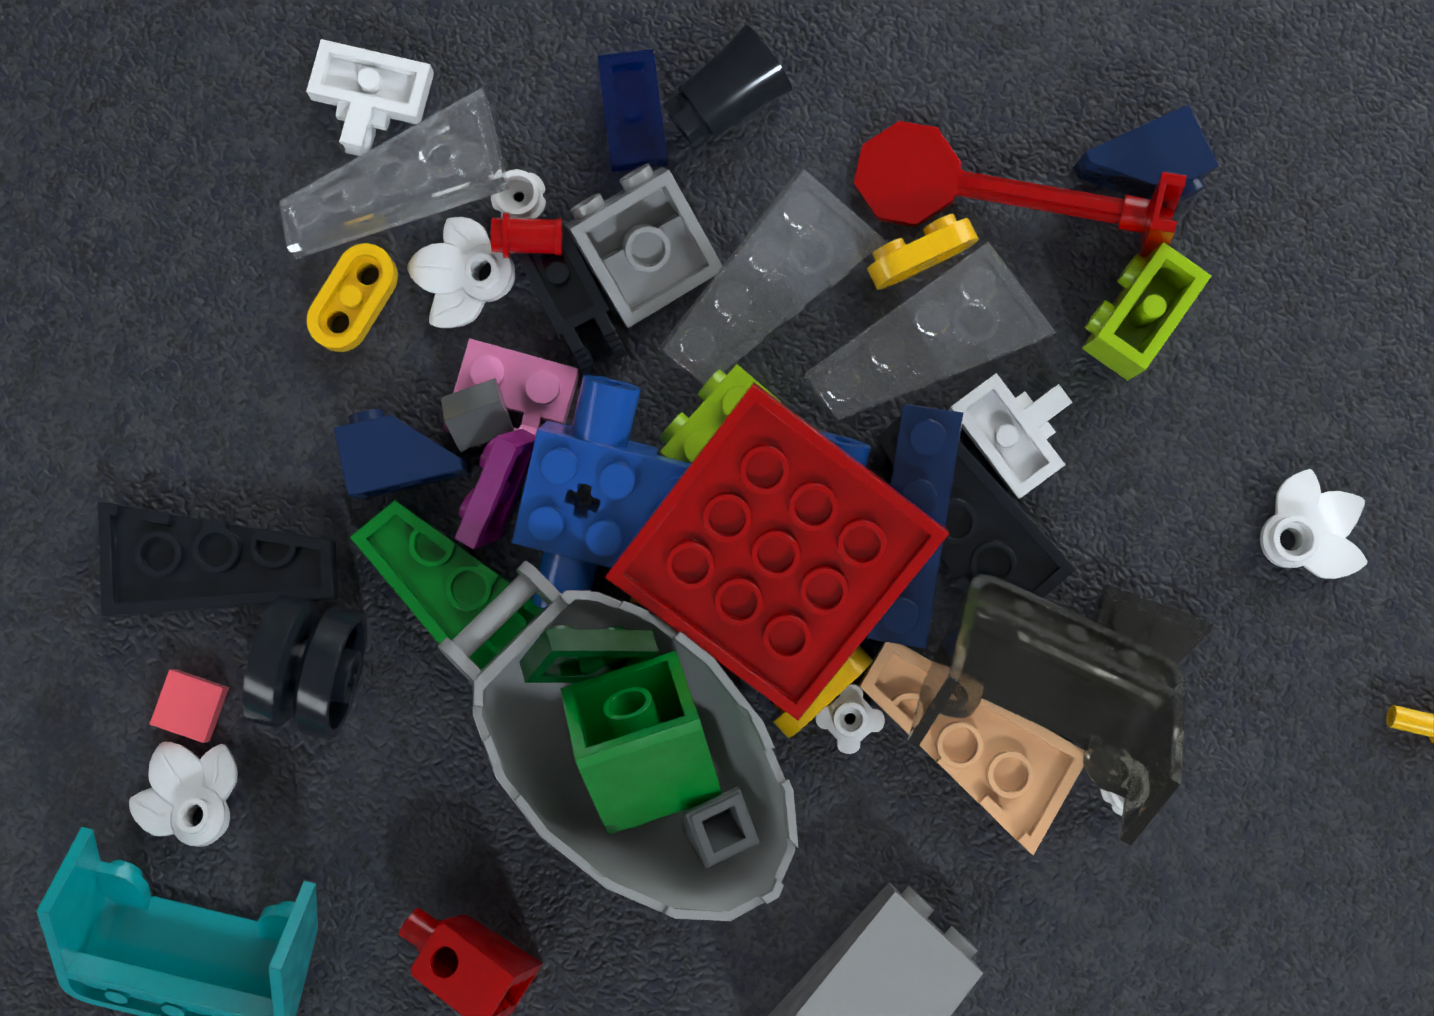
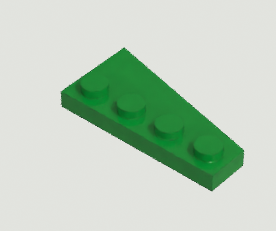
M396 500L350 537L438 644L446 637L452 641L510 584L509 581ZM532 598L528 599L469 659L482 670L543 609L536 606L532 602Z

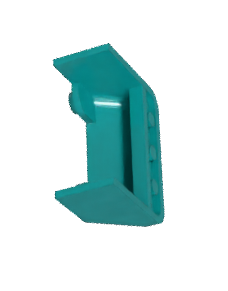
M85 827L80 828L37 909V915L60 987L67 994L80 1001L138 1016H296L318 932L316 883L304 881L295 902L282 901L278 905L265 907L258 921L152 896L149 884L143 878V873L137 866L122 860H113L110 863L100 860L94 831Z

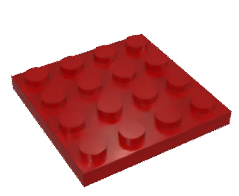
M753 382L607 572L605 578L675 630L683 633L714 659L799 721L949 535V532L944 526Z

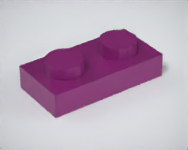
M519 429L497 435L487 444L480 458V467L483 470L477 485L467 494L461 504L459 517L462 521L455 539L472 549H476L501 538L528 473L536 438L534 434L524 429Z

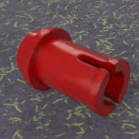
M503 212V218L491 219L492 253H503V258L510 259L511 253L561 255L562 218L520 219L511 218L509 212Z

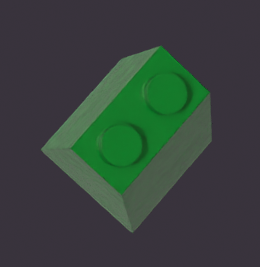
M672 651L560 688L574 758L608 835L628 828L640 827L649 821L685 809H691L722 794L702 725L677 651Z

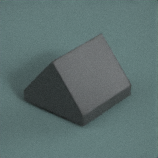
M496 378L441 397L444 421L460 452L489 443L497 435L515 431Z
M738 787L683 812L682 829L705 868L711 867L760 843L741 790Z

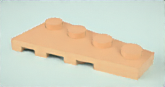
M883 642L858 686L1031 855H1034L1090 754L905 645Z

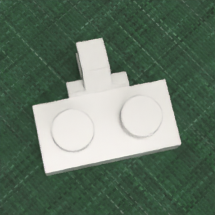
M321 39L306 92L313 101L337 106V119L345 121L339 140L340 144H343L346 153L368 158L376 135V129L387 131L390 118L420 125L434 72L431 64Z
M996 373L948 409L964 412L963 430L1016 500L1023 497L1065 466V463L1047 441L1050 436L1056 433L1048 420L1073 403L1059 384L1033 402L1025 391L1015 398Z

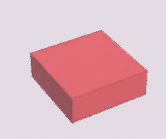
M169 669L150 725L202 743L210 742L229 687L178 669Z

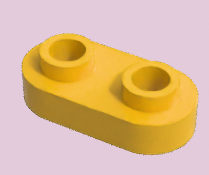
M949 214L927 225L923 229L925 236L906 245L903 238H899L875 250L872 253L875 262L867 270L876 289L881 290L895 285L974 245L979 238L970 220L965 218L957 221L954 214Z
M362 243L346 250L311 304L307 313V327L313 339L323 347L335 352H345L357 347L364 340L393 293L398 281V271L393 259L382 248L374 244ZM368 268H377L379 276L376 282L371 285L362 284V273ZM340 315L348 316V328L344 332L334 333L332 330L333 320Z
M859 645L799 721L774 703L773 705L779 713L773 719V723L787 738L792 737L858 678L872 663L873 659Z

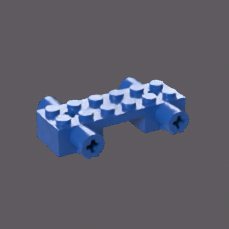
M584 375L572 426L547 420L537 429L512 543L543 551L539 572L561 594L566 590L593 592L599 565L609 568L613 566L691 464L659 456L658 447L629 441L641 389L627 382L603 376ZM820 432L866 467L871 450L868 444L856 439L828 432ZM582 484L592 486L591 496L600 499V503L593 501L591 506L585 505L580 502V497L574 491L577 492ZM536 593L533 595L532 602L544 609L547 604Z

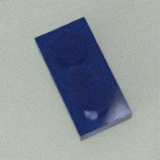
M654 49L599 55L598 64L612 172L633 170L645 164H649L650 167L668 165Z

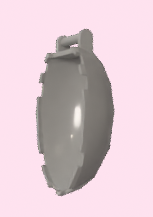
M524 561L516 569L519 575L452 641L446 637L437 646L444 656L473 684V718L498 782L538 835L604 888L675 919L732 921L763 903L768 904L779 898L784 887L781 882L795 853V847L798 848L794 790L789 779H785L772 750L775 747L762 719L716 660L683 633L675 631L658 616L649 613L646 609L626 601L621 602L599 592L566 590L561 594L532 564ZM536 593L547 606L480 670L469 657ZM559 625H569L574 629L599 630L612 626H622L626 630H652L659 650L654 657L677 651L702 725L722 794L736 787L741 790L760 843L711 867L705 868L682 829L683 812L689 809L649 821L640 827L628 828L608 835L574 758L560 688L574 683H525L519 661L539 638L540 634L545 629Z

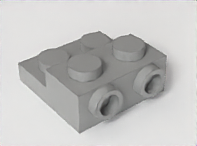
M649 164L640 166L622 177L619 182L623 190L604 201L601 194L597 193L575 205L570 210L575 219L565 224L567 231L591 272L597 277L627 328L725 270L670 170L660 167L653 171Z

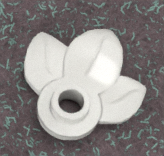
M465 217L447 218L443 231L444 243L430 244L421 248L413 255L407 266L410 277L416 284L428 292L435 293L429 316L430 325L451 329L473 322L480 314L485 302H492L506 295L511 290L515 281V267L511 257L506 259L503 258V253H492L491 242L485 228L478 222ZM486 263H490L491 273L489 277L484 281H480L479 273Z
M1311 469L1292 475L1284 481L1276 494L1275 515L1270 517L1262 527L1260 545L1264 555L1269 561L1279 567L1297 568L1304 566L1317 577L1324 579H1336L1359 571L1367 564V560L1361 550L1347 540L1346 537L1356 525L1364 508L1365 500L1360 496L1342 491L1321 493L1318 479ZM1285 529L1291 531L1295 536V545L1291 550H1286L1280 543L1281 533Z
M173 742L160 743L149 763L148 777L152 788L137 793L129 800L130 812L134 820L143 830L151 835L161 837L175 834L177 839L189 846L202 847L215 842L228 828L230 810L226 800L237 783V764L231 751L225 744H219L207 751L199 759L183 745ZM200 806L203 811V818L194 827L193 815Z

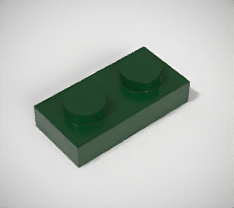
M559 625L545 629L519 663L525 683H577L651 659L659 650L652 630H626L622 626H612L602 630L574 629L569 625Z

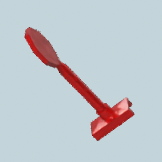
M898 121L862 145L854 185L878 221L918 227L953 204L956 197L962 196L1119 224L1118 229L1141 233L1140 256L1145 258L1163 242L1168 246L1170 245L1177 221H1172V217L1185 187L1187 176L1162 172L1151 199L1125 195V198L1121 199L972 173L961 169L962 162L938 127Z

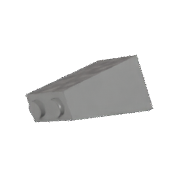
M888 882L768 1016H951L983 975V972L971 959L978 950L953 926L943 933L931 922L928 917L935 910L910 886L900 893Z

